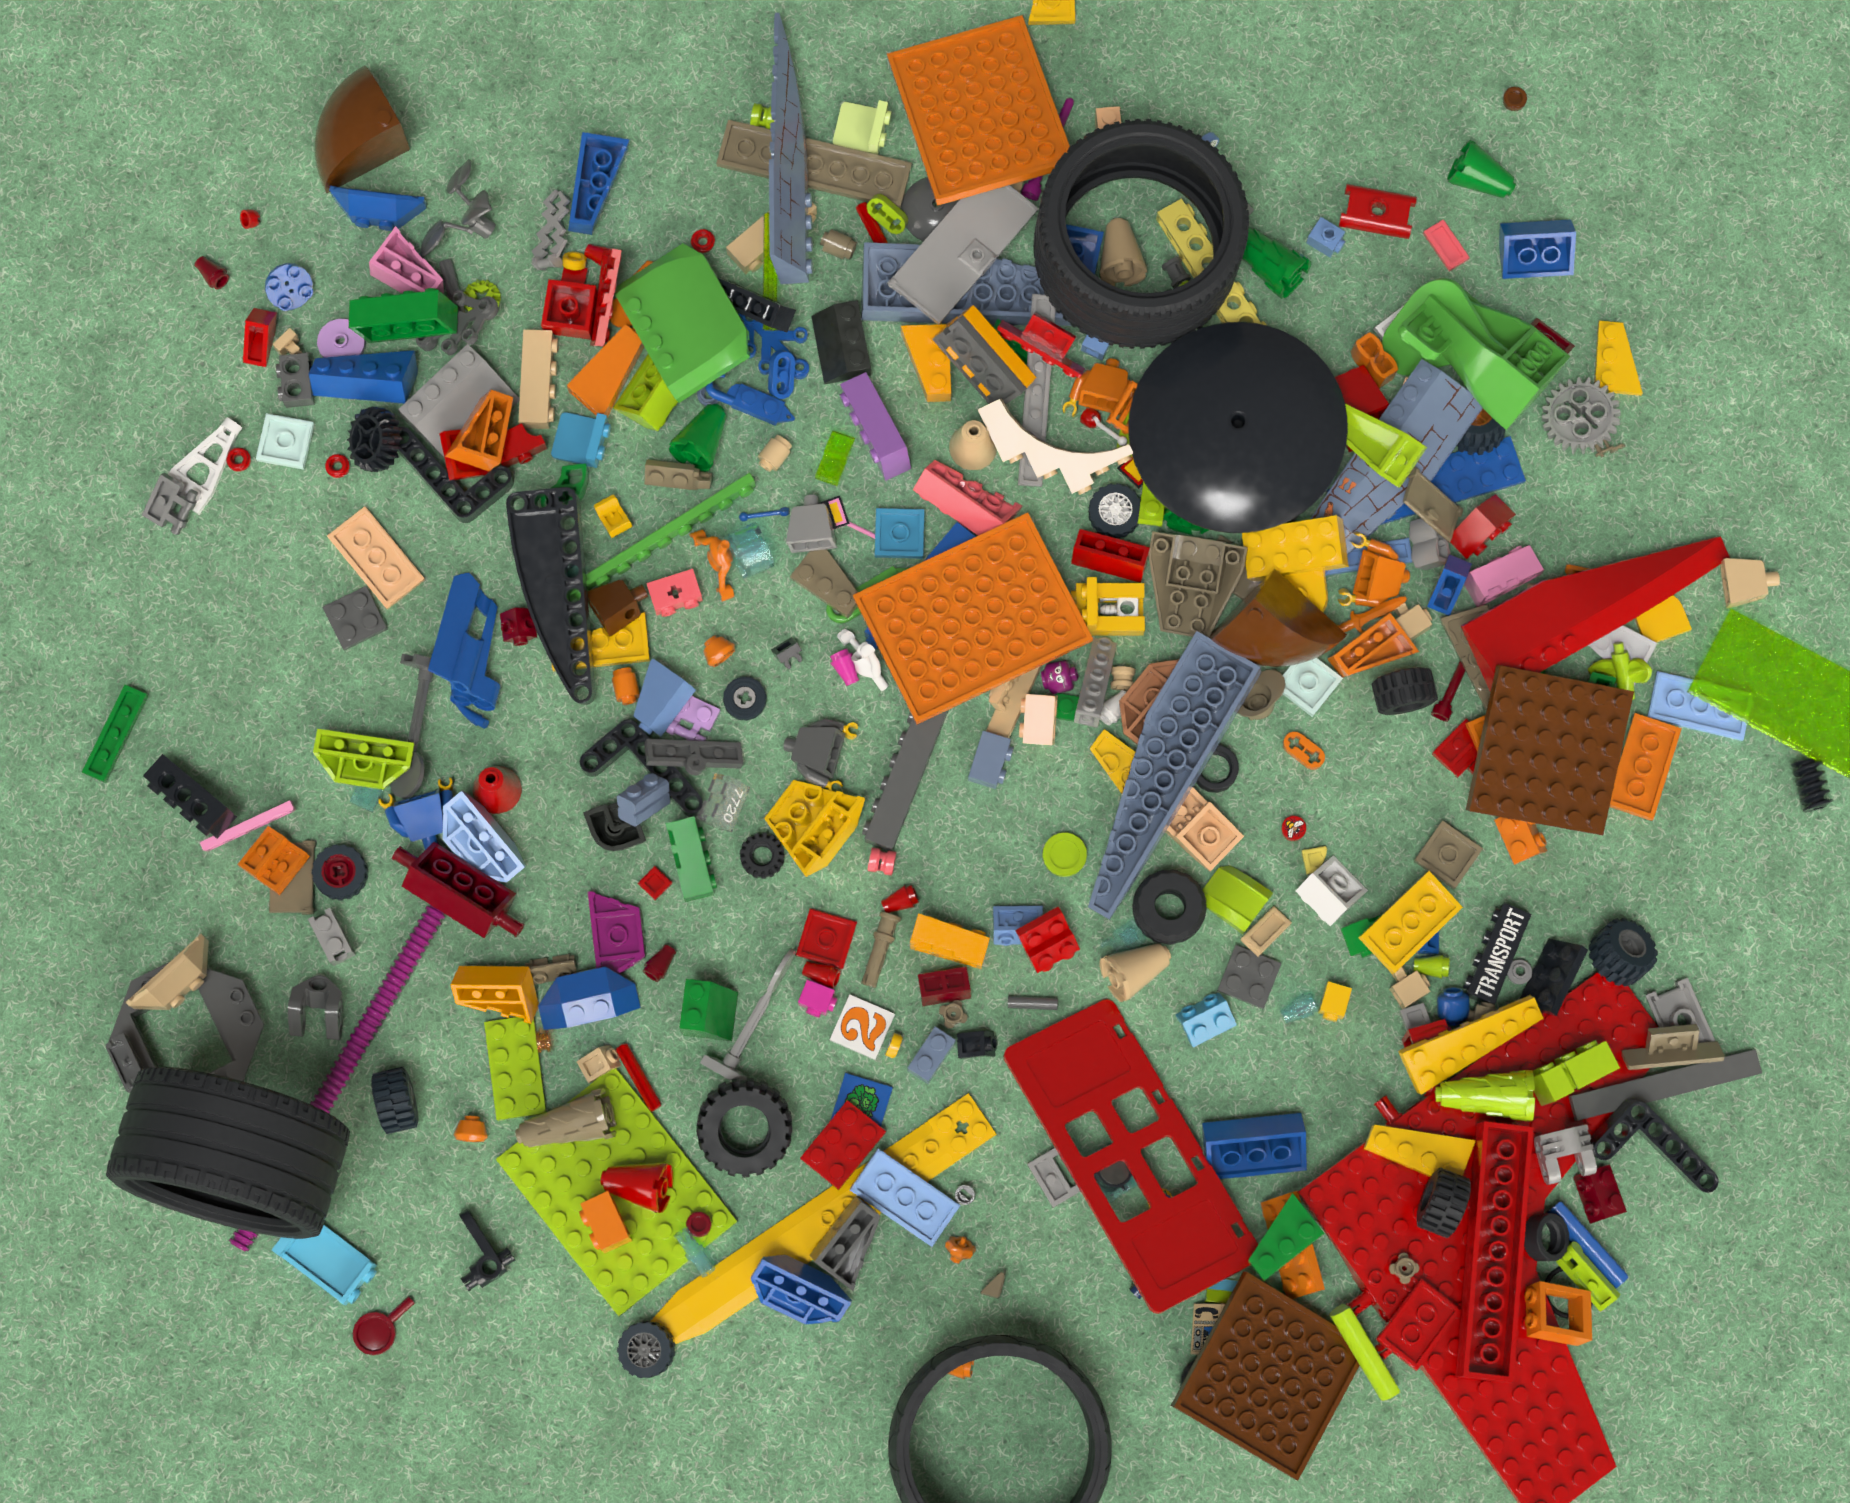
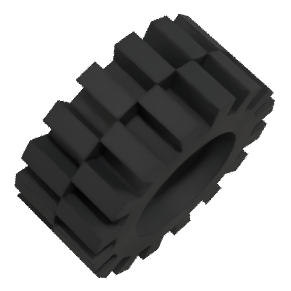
M764 832L763 834L755 833V836H749L747 841L742 844V849H740L741 864L746 872L754 878L766 879L769 876L771 878L776 872L780 871L781 866L784 864L783 847L775 836L767 835ZM759 847H766L772 853L770 862L765 865H759L753 860V853Z

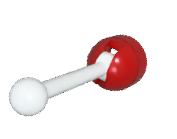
M1087 408L1083 411L1080 422L1084 426L1092 429L1098 426L1115 438L1120 446L1126 445V437H1120L1101 423V415L1097 410Z

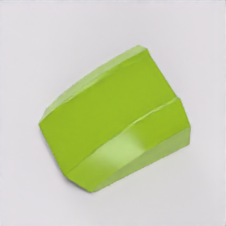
M1230 865L1219 867L1202 890L1206 897L1207 909L1241 934L1246 932L1252 921L1273 895V892Z

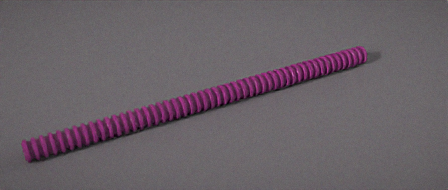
M431 905L425 907L426 912H422V919L417 921L419 923L418 926H414L413 929L415 931L409 934L410 939H406L405 942L407 944L402 946V953H398L399 958L393 961L395 965L390 966V973H386L387 978L382 980L383 985L378 987L379 992L374 993V1000H370V1007H366V1014H362L363 1019L358 1021V1027H354V1034H350V1041H346L347 1046L342 1048L343 1053L338 1054V1061H334V1068H330V1075L327 1074V1080L322 1081L323 1086L318 1088L319 1093L314 1095L315 1100L310 1102L311 1105L330 1114V1107L333 1108V1102L339 1099L337 1095L342 1094V1087H346L345 1082L350 1080V1073H354L353 1068L358 1066V1060H362L361 1055L366 1053V1046H370V1039L373 1040V1034L378 1033L377 1028L382 1026L381 1021L386 1019L385 1014L390 1012L389 1007L394 1005L393 1000L398 999L397 994L402 992L401 987L406 985L405 980H409V973H413L414 970L412 968L418 965L417 960L422 958V952L425 953L426 950L424 948L429 946V939L434 938L432 934L438 931L436 928L441 926V919H445L443 912ZM238 1229L237 1232H233L234 1237L233 1239L230 1238L229 1241L235 1247L248 1252L250 1250L248 1246L250 1244L253 1245L254 1242L252 1240L254 1237L257 1238L258 1235L254 1232Z

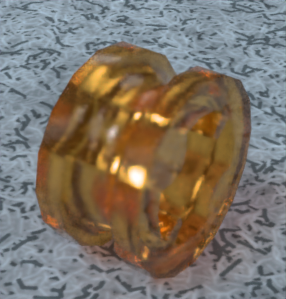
M545 1030V1033L536 1031L538 1053H542L543 1050L551 1052L549 1030Z

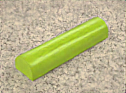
M1343 1303L1333 1309L1329 1314L1380 1400L1385 1401L1399 1394L1400 1389L1352 1309Z

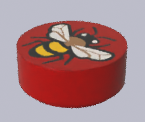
M1298 816L1286 818L1281 826L1282 835L1289 841L1300 840L1306 832L1304 820Z

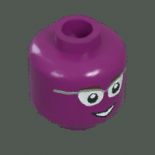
M1067 660L1046 664L1045 669L1041 671L1044 689H1048L1052 694L1073 690L1074 681H1078L1076 667H1071Z

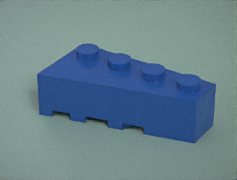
M582 132L568 231L592 235L628 150L629 139Z
M414 350L315 358L309 372L313 396L404 404L407 402L418 375V367Z

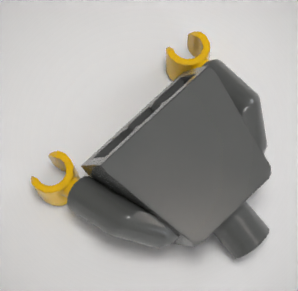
M824 718L810 724L808 727H801L796 739L787 737L783 748L786 752H792L791 760L797 764V770L807 781L832 791L831 787L833 784L843 787L840 781L831 782L829 778L833 779L844 738L846 737L851 740L857 737L856 734H851L848 729H858V725L851 722L845 726L843 722Z

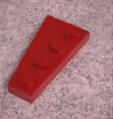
M608 249L602 253L590 346L604 347V344L608 343L610 335L608 323L613 313L612 301L616 290V279L622 250Z

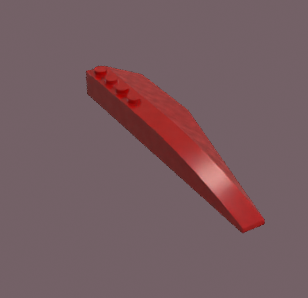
M1721 536L1688 545L1650 553L1649 555L1606 564L1598 568L1543 580L1463 624L1461 628L1491 692L1496 664L1540 673L1665 601L1722 564L1723 559L1730 558Z

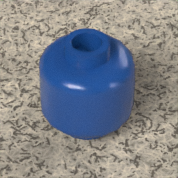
M1451 987L1444 989L1437 998L1438 1017L1441 1020L1445 1019L1447 1025L1458 1026L1461 1024V1021L1468 1019L1470 1010L1469 996L1461 988Z

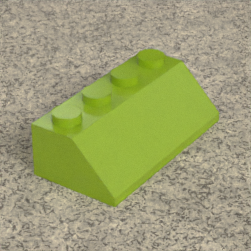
M649 354L645 357L613 409L647 429L658 431L665 424L667 416L677 405L678 401L666 386Z

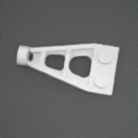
M228 417L225 418L216 431L185 456L168 473V475L185 485L181 492L183 495L186 496L189 489L198 492L195 499L197 503L192 510L198 515L213 497L226 466L228 453L232 450L237 435L242 430L240 425ZM226 430L231 433L229 436L225 434ZM216 443L223 448V451L218 461L212 463L204 457V453L212 444ZM197 463H204L210 470L208 478L203 485H198L187 478L188 470Z

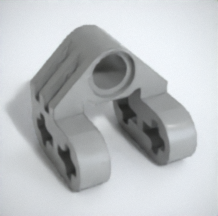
M1588 1125L1568 1128L1534 1138V1146L1542 1177L1547 1185L1561 1181L1557 1158L1574 1154L1578 1170L1582 1176L1596 1173L1597 1166L1592 1150L1594 1149L1593 1144L1590 1142L1591 1136L1587 1131Z

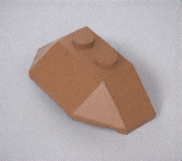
M1179 659L1149 664L1119 700L1123 734L1137 745L1146 714Z

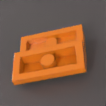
M267 826L237 865L280 895L310 856L307 852L291 843L285 836Z

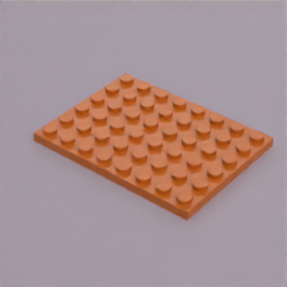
M1022 15L887 53L888 62L937 206L1050 174L1065 152L1068 153L1070 145Z
M1028 512L853 595V599L916 725L1093 641L1088 627Z

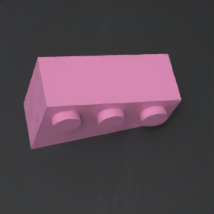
M395 226L369 261L370 275L402 294L404 291L425 292V289L428 288L438 289L443 294V279L416 252L415 247L410 242L408 243L401 235L400 230Z
M1530 545L1524 548L1518 546L1512 549L1508 555L1502 558L1497 557L1488 564L1470 571L1464 586L1476 607H1480L1535 579L1542 574L1544 569Z

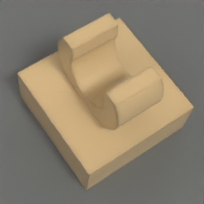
M291 328L273 343L275 350L280 355L302 353L296 345L300 340Z

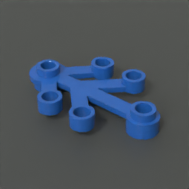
M739 313L749 331L750 340H748V347L754 350L750 353V358L756 355L754 332L756 331L762 337L761 361L758 367L759 372L763 375L769 374V369L763 370L761 366L769 364L771 347L775 351L784 350L791 353L780 341L804 343L808 338L807 330L803 327H798L794 331L788 332L768 330L762 323L755 320L747 321L746 316ZM799 332L805 334L801 339L796 337V334ZM794 356L795 367L798 364L804 366V369L801 371L795 369L794 378L804 379L809 374V364L804 359H797Z

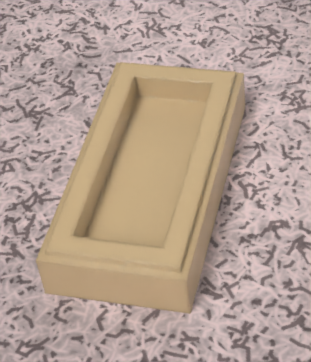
M1273 906L1241 938V941L1259 957L1292 922Z

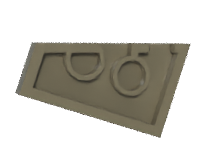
M827 549L809 551L790 575L794 582L847 619L857 608L853 599V595L858 593Z

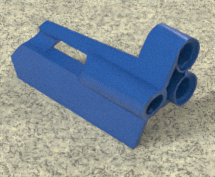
M470 572L456 575L453 578L428 671L450 682V701L459 706L474 704V706L481 710L492 711L495 709L501 686L498 682L486 677L485 671L497 605L482 592L480 584ZM476 607L487 617L481 639H477L469 634Z

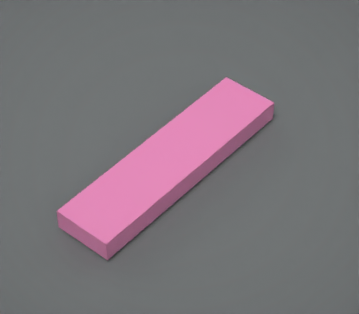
M287 801L225 830L218 839L212 836L199 843L204 851H211L284 817L296 809L292 801Z

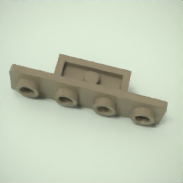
M1697 1024L1648 1029L1646 1048L1622 1051V1058L1629 1070L1724 1061L1725 1055L1717 1041L1698 1043L1700 1030Z

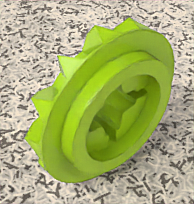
M477 279L472 284H468L465 291H463L468 297L477 299L475 291L481 295L487 293L485 297H493L497 301L498 307L500 305V292L497 286L488 280L480 281ZM464 305V307H465V309H466L467 311H470V310L473 309V308H470V307Z

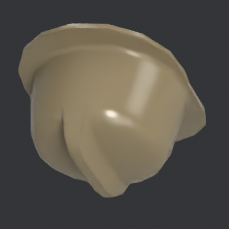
M1276 670L1262 671L1239 709L1238 714L1248 717L1251 721L1268 717L1274 710L1275 702L1281 697L1285 689V678Z

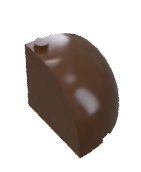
M365 65L345 78L334 90L325 104L318 121L315 137V160L326 194L330 192V186L341 187L410 150L399 119L377 81Z
M1274 569L1213 630L1209 638L1225 650L1244 657L1257 665L1281 667L1313 660L1338 645L1347 634Z

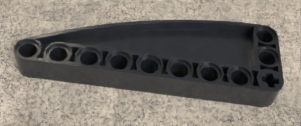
M568 487L511 493L506 500L508 526L516 569L528 610L543 647L567 692L575 702L581 705H588L594 701L596 691L579 496ZM567 494L572 498V500L568 501V505L562 501L566 499ZM543 496H547L549 499L548 505L544 508H539L538 500ZM520 498L524 499V507L521 510H515L514 502ZM568 518H574V527L572 529L565 530V520ZM575 542L577 545L576 551L572 554H567V544ZM577 566L579 569L578 575L575 578H569L567 574L569 568ZM579 590L581 593L580 599L577 602H571L569 599L571 592ZM577 614L582 615L583 621L581 625L573 627L571 623L572 618ZM577 639H583L585 642L584 648L580 651H575L573 647ZM579 663L586 664L587 669L583 675H577L575 672V668ZM582 687H587L589 691L587 698L579 700L577 696L578 690Z

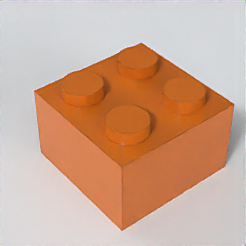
M609 1191L580 1204L583 1209L579 1211L580 1217L584 1225L591 1227L593 1233L589 1234L597 1250L601 1249V1251L607 1253L632 1241L614 1198Z

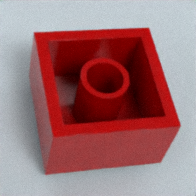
M548 279L541 321L542 330H552L553 335L591 340L597 298L596 285Z

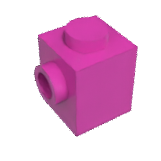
M807 980L798 1005L806 1008L807 1014L820 1018L821 1014L826 1016L828 1011L833 1012L838 998L834 997L835 990Z

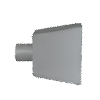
M806 495L804 497V506L794 507L791 510L786 543L792 553L837 548L831 515L825 504H819V499L816 495Z

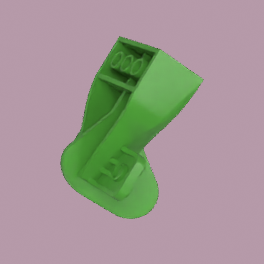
M1448 278L1434 279L1422 285L1410 297L1388 326L1382 339L1384 351L1390 354L1397 363L1398 374L1410 376L1421 359L1436 368L1451 365L1475 400L1506 430L1539 397L1571 357L1531 324L1508 313L1482 305L1456 281Z

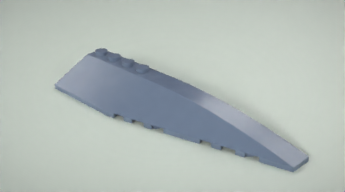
M864 242L861 320L935 323L887 284L920 245ZM1004 258L1002 260L996 259L992 266L977 280L941 323L947 324L974 305L991 325H994L996 320L999 319L1011 325L1027 326L1030 321L1032 294L1045 295L1040 285V278L1037 276L1036 268L1025 264L1022 266L1011 263V260ZM1055 309L1054 323L1058 326H1071V323L1065 321L1061 313L1058 314Z

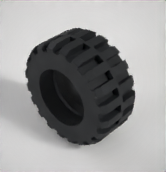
M747 1077V1080L734 1078L730 1083L726 1084V1082L719 1084L718 1088L715 1091L712 1090L707 1095V1099L703 1101L696 1127L700 1150H703L705 1153L704 1157L707 1161H712L715 1164L714 1168L722 1171V1169L726 1170L728 1175L734 1177L735 1174H742V1178L750 1177V1174L756 1173L757 1176L764 1174L765 1169L769 1168L771 1170L777 1165L779 1159H783L787 1147L790 1146L792 1135L791 1111L788 1109L785 1098L782 1099L780 1092L775 1087L773 1089L770 1088L767 1082L762 1080L761 1082H756L754 1078ZM737 1106H752L760 1110L768 1122V1133L764 1141L748 1149L737 1148L726 1142L721 1133V1122L724 1115L730 1109Z

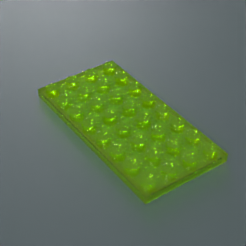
M1730 609L1687 693L1698 697V699L1709 703L1713 707H1717L1719 710L1732 715L1734 718L1745 722L1747 725L1811 759L1823 761V765L1850 779V671Z

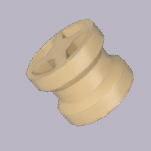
M1126 666L1111 668L1113 681L1110 684V688L1128 691L1134 683L1132 679L1135 675V669Z

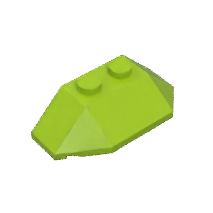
M317 729L313 753L335 783L384 790L411 768L415 743Z

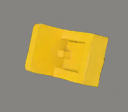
M614 494L593 506L611 538L633 527Z

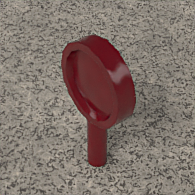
M408 1296L387 1316L382 1313L372 1312L360 1317L355 1323L352 1333L353 1341L357 1348L363 1353L373 1356L381 1355L388 1351L396 1338L394 1322L410 1309L415 1302Z

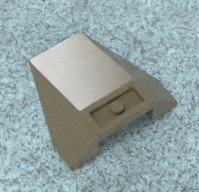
M1152 531L1148 556L1160 631L1191 637L1198 631L1209 637L1244 572L1248 547L1224 541Z

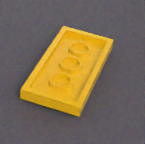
M1428 871L1358 938L1390 973L1394 974L1463 907L1437 878Z

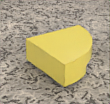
M1326 846L1301 851L1306 875L1312 874L1323 864L1327 853Z

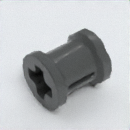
M1181 257L1172 258L1162 265V269L1167 271L1172 281V288H1177L1184 281L1191 280L1190 274L1185 272L1181 264Z

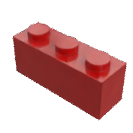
M1080 529L1073 548L1071 564L1141 583L1147 566L1150 547Z

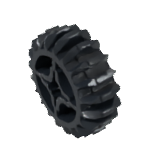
M368 407L361 409L359 414H355V420L350 421L352 428L347 430L350 433L349 439H347L350 446L347 450L352 452L350 459H353L354 464L364 471L378 472L388 470L390 465H394V459L399 458L398 450L402 449L400 441L403 438L400 437L402 429L398 427L399 420L395 419V414L385 408Z

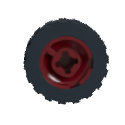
M336 844L329 848L326 847L323 852L317 855L316 860L313 862L311 874L313 875V882L323 895L333 900L343 901V899H351L354 895L357 896L360 893L359 891L365 887V882L368 879V867L364 858L354 848L343 844L341 846Z

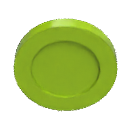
M1058 833L1049 838L1045 843L1042 855L1043 862L1046 868L1054 875L1070 877L1077 874L1084 867L1087 859V850L1083 841L1076 835Z

